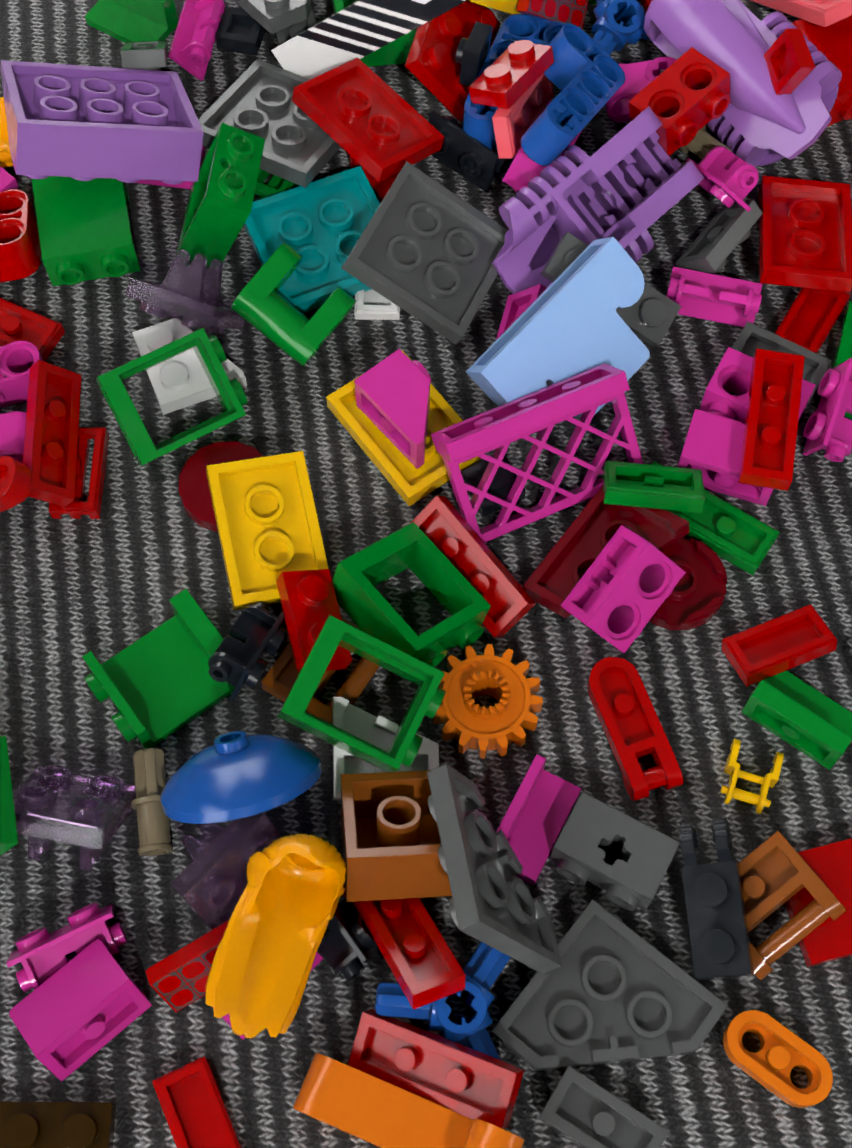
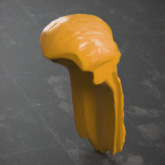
M307 834L286 835L274 840L272 844H269L262 851H258L249 857L247 865L248 883L238 903L235 905L223 939L218 945L208 975L205 1004L213 1007L214 1017L222 1018L229 1014L232 1031L238 1036L243 1035L246 1039L254 1038L267 1028L270 1037L276 1038L279 1033L284 1034L287 1032L295 1018L317 949L322 941L329 920L333 919L338 901L345 891L343 885L346 880V863L341 857L340 852H337L333 845H329V842L324 841L318 836Z

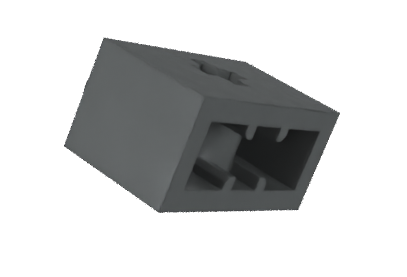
M582 792L553 847L549 861L558 865L556 868L557 872L566 879L580 885H585L589 881L606 890L605 897L615 905L629 911H634L636 907L646 911L661 884L680 842ZM610 847L620 852L613 866L603 861Z

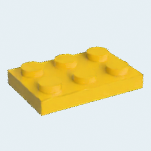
M354 380L326 397L327 407L408 506L413 505L450 480L443 457L436 451L431 434L463 420L431 383L425 461L418 469L356 406ZM475 457L460 463V471L471 467L482 458Z
M303 451L207 465L206 474L234 611L242 610L247 605L257 602L264 605L281 603L276 580L282 572L329 569Z

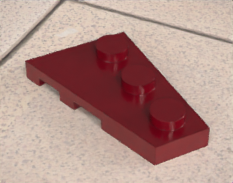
M602 485L524 583L523 589L533 601L567 618L571 614L562 608L561 604L621 525L644 538L662 552L690 533L689 521L663 509L604 504Z

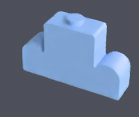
M614 236L594 240L477 359L466 373L498 406L604 363L625 371L628 381L649 359L650 352L618 315L616 309L630 307L638 302L645 286L642 271ZM603 404V405H601V406H598V408H597L595 414H596L605 404ZM582 413L574 417L580 418Z

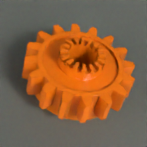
M492 644L486 645L484 655H477L471 646H467L465 660L462 662L453 655L447 658L449 673L442 671L445 674L438 686L445 690L446 693L432 721L433 724H445L442 728V739L448 741L455 738L459 742L458 752L463 754L468 748L478 750L479 758L485 759L487 751L497 750L502 757L507 754V748L510 743L513 742L520 747L525 744L526 734L523 729L536 730L539 718L533 713L541 712L543 698L534 695L539 691L540 679L539 677L526 679L530 663L525 660L514 665L512 663L513 650L508 648L501 657L494 656ZM480 695H489L494 697L498 703L494 707L489 706V708H486L485 706L480 707L478 703L475 704L474 699Z

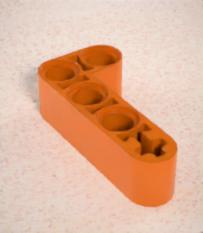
M315 1053L292 1107L296 1111L380 1148H522L525 1142L523 1138L500 1127L476 1118L473 1120L319 1053Z

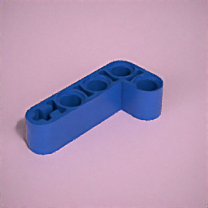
M513 14L507 17L492 44L477 78L508 49L510 44L519 40H530L534 44L548 45L565 24L526 14ZM469 93L464 105L462 130L494 151L497 149L492 116L498 108L472 103Z
M567 23L563 25L548 44V46H552L554 63L544 72V75L561 92L521 137V146L530 159L542 166L551 165L624 84L626 79L619 64L585 31L574 24Z

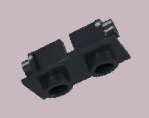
M434 110L431 111L428 122L445 136L441 150L432 154V156L483 191L488 192L494 174L503 175L510 165V160L499 159L497 149L493 151L477 139L469 136L462 130L463 126L458 124L454 117L449 116L446 118Z
M257 602L247 605L231 628L229 635H226L218 649L210 657L208 672L211 678L217 682L226 681L235 686L229 701L234 702L244 685L254 689L269 663L262 659L263 655L266 652L274 657L288 634V630L281 626L285 619L283 611L277 617L262 603Z
M343 885L345 891L338 901L333 919H330L327 925L330 932L322 938L318 949L334 970V973L337 976L343 974L349 982L365 970L362 963L383 959L384 957L362 916L357 915L349 902H347L346 887Z

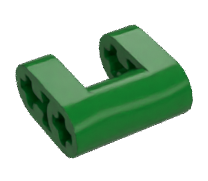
M284 242L239 293L232 303L231 309L304 367L339 326L357 301L342 288L337 287L311 319L307 318L277 293L303 259L301 254Z

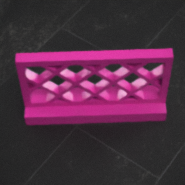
M604 363L431 434L436 451L443 457L461 516L484 543L593 497L604 484L603 477L599 479L597 477L599 474L603 475L602 467L614 443L625 448L628 463L643 464L624 394L625 391L630 390L625 371ZM612 401L615 417L607 433L590 426L589 424L598 406ZM582 413L579 420L573 418ZM566 420L575 424L576 427L565 450L562 451L547 444L546 441L554 425ZM586 430L604 438L591 464L574 456ZM539 431L536 438L530 436L531 434ZM619 432L621 433L622 441L617 439ZM522 438L533 443L522 468L519 469L502 460L510 443ZM543 448L561 456L549 482L531 474ZM495 449L493 456L486 454ZM475 457L489 461L478 487L464 482L459 468L460 463ZM571 461L589 469L580 487L571 491L559 487ZM499 466L518 474L506 500L487 492ZM528 479L546 487L538 505L528 509L516 505ZM467 490L474 493L471 501L469 499ZM556 492L562 494L557 497H554ZM486 498L502 505L495 523L479 529L475 515L483 499ZM513 510L518 512L517 514L510 516Z

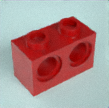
M691 47L628 101L630 121L650 106L663 123L656 130L660 136L658 143L668 156H671L681 146L688 145L695 138L697 132L712 119L719 118L726 111L731 103L730 73Z

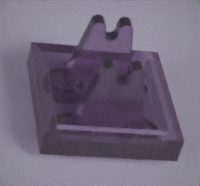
M181 249L178 251L162 283L130 277L125 296L141 301L139 307L141 311L163 318L169 316L182 320V325L195 330L204 328L206 333L212 331L224 334L226 328L242 329L245 319L231 309V306L219 303L223 262L221 260L214 259L210 264V268L206 270L207 258L204 254H196L191 265H189L190 253L187 250Z
M60 765L39 766L13 792L17 833L28 835V859L40 861L42 851L49 850L51 840L80 846L79 869L91 872L94 861L98 862L102 849L134 810L131 808V801L136 799L135 786L124 784L119 778L114 776L99 775L90 777L71 773L69 768Z
M263 812L233 820L225 829L214 823L197 824L203 833L199 839H194L190 835H185L182 838V843L193 861L170 885L210 930L230 919L235 905L238 903L248 883L247 865L249 857L258 851H262L269 844H272L274 840L281 838V835Z

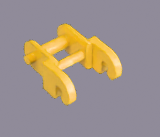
M734 738L724 769V773L730 775L728 786L722 785L720 793L725 794L724 804L728 805L732 798L756 805V814L760 815L764 807H770L771 800L766 799L769 787L773 788L779 780L784 753L776 752L773 758L774 765L770 773L766 774L765 777H761L740 770L741 766L736 760L741 740ZM741 778L761 784L759 795L736 788L737 779Z

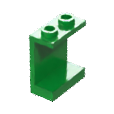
M60 176L32 179L41 256L52 286L75 285L82 281L105 277H120L127 273L141 271L133 244L127 208L129 196L125 182L112 178L78 181L71 177Z
M187 589L169 599L175 614L174 617L101 665L91 651L82 656L91 672L83 679L100 704L108 698L113 703L118 712L111 716V719L125 740L130 742L137 738L144 749L156 746L232 694L235 686L226 681L217 682L209 675L208 661L224 639Z

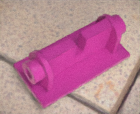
M185 0L168 54L170 59L200 81L204 80L208 62L212 56L215 36L220 25V16L225 11L223 0Z
M723 146L712 148L699 164L692 161L705 177L698 185L711 196H715L728 208L735 202L748 212L752 209L743 199L758 183L759 173L753 165L738 158Z
M673 267L666 297L682 306L678 315L745 327L747 321L754 324L756 313H758L762 295L760 294L763 284Z
M852 358L833 369H828L819 383L818 395H821L817 411L810 416L804 429V437L807 438L803 451L805 456L823 449L826 451L824 455L826 459L833 462H843L844 456L851 454L852 420L844 417L845 412L852 414Z
M97 902L91 903L68 915L67 920L69 924L50 934L46 927H42L16 940L17 950L11 952L6 963L8 968L17 963H22L23 969L16 972V977L23 992L33 988L35 990L69 962L67 954L75 951L78 955L95 940H101L112 955L119 953V946L127 943L128 940L119 922L110 926L107 921L114 917L115 907L113 903L100 909Z

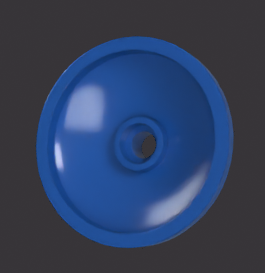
M243 731L229 732L217 737L214 740V745L193 755L172 775L161 793V804L165 815L178 822L209 824L237 820L271 810L300 796L317 782L321 776L322 767L318 754L302 743L273 735H246Z

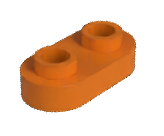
M749 1010L738 1014L727 1024L723 1034V1046L728 1058L738 1068L782 1101L793 1107L806 1108L822 1102L828 1096L833 1084V1074L827 1059L770 1015L757 1010ZM745 1032L753 1033L758 1037L760 1042L758 1052H749L744 1048L742 1036ZM794 1067L802 1069L807 1075L808 1082L804 1089L796 1087L790 1079V1072Z

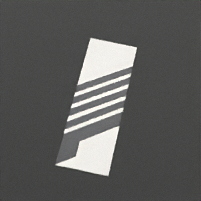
M359 0L271 51L284 70L313 79L355 58L361 59L462 4L465 0Z

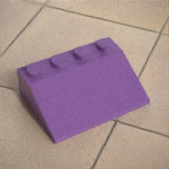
M1 60L0 69L9 148L16 175H25L31 179H46L49 176L71 177L78 181L112 178L125 183H135L139 180H160L172 185L181 184L184 181L198 182L204 132L177 72Z

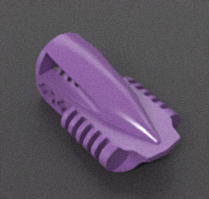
M740 0L651 1L645 15L644 30L649 39L667 57L678 59L693 47L730 73L731 103L719 118L712 119L706 125L738 158L754 167L772 164L785 157L789 160L794 159L814 144L831 122L830 111L837 98L838 84L841 81L842 72L832 62L828 61L827 57L818 51L817 47L808 41L805 35L804 38L815 68L791 94L776 95L763 55L785 29L797 28L781 12H772L760 21Z
M650 106L637 115L590 157L580 147L570 146L565 150L564 156H558L552 162V166H547L540 172V177H534L529 181L528 187H522L516 193V198H509L499 207V213L509 230L505 233L504 246L492 264L510 292L514 294L538 284L548 288L553 283L540 275L560 239L567 232L587 245H590L596 239L614 236L635 263L642 258V254H647L653 249L654 242L647 228L696 187L705 177L691 160L681 165L677 158L672 160L658 143L660 136L656 130L663 123Z

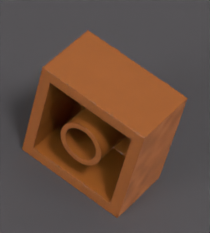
M431 770L341 774V831L343 859L347 867L345 875L347 902L452 896L448 875L444 871L438 856V848L442 845L438 824L434 820L428 806V797L431 795L427 772Z

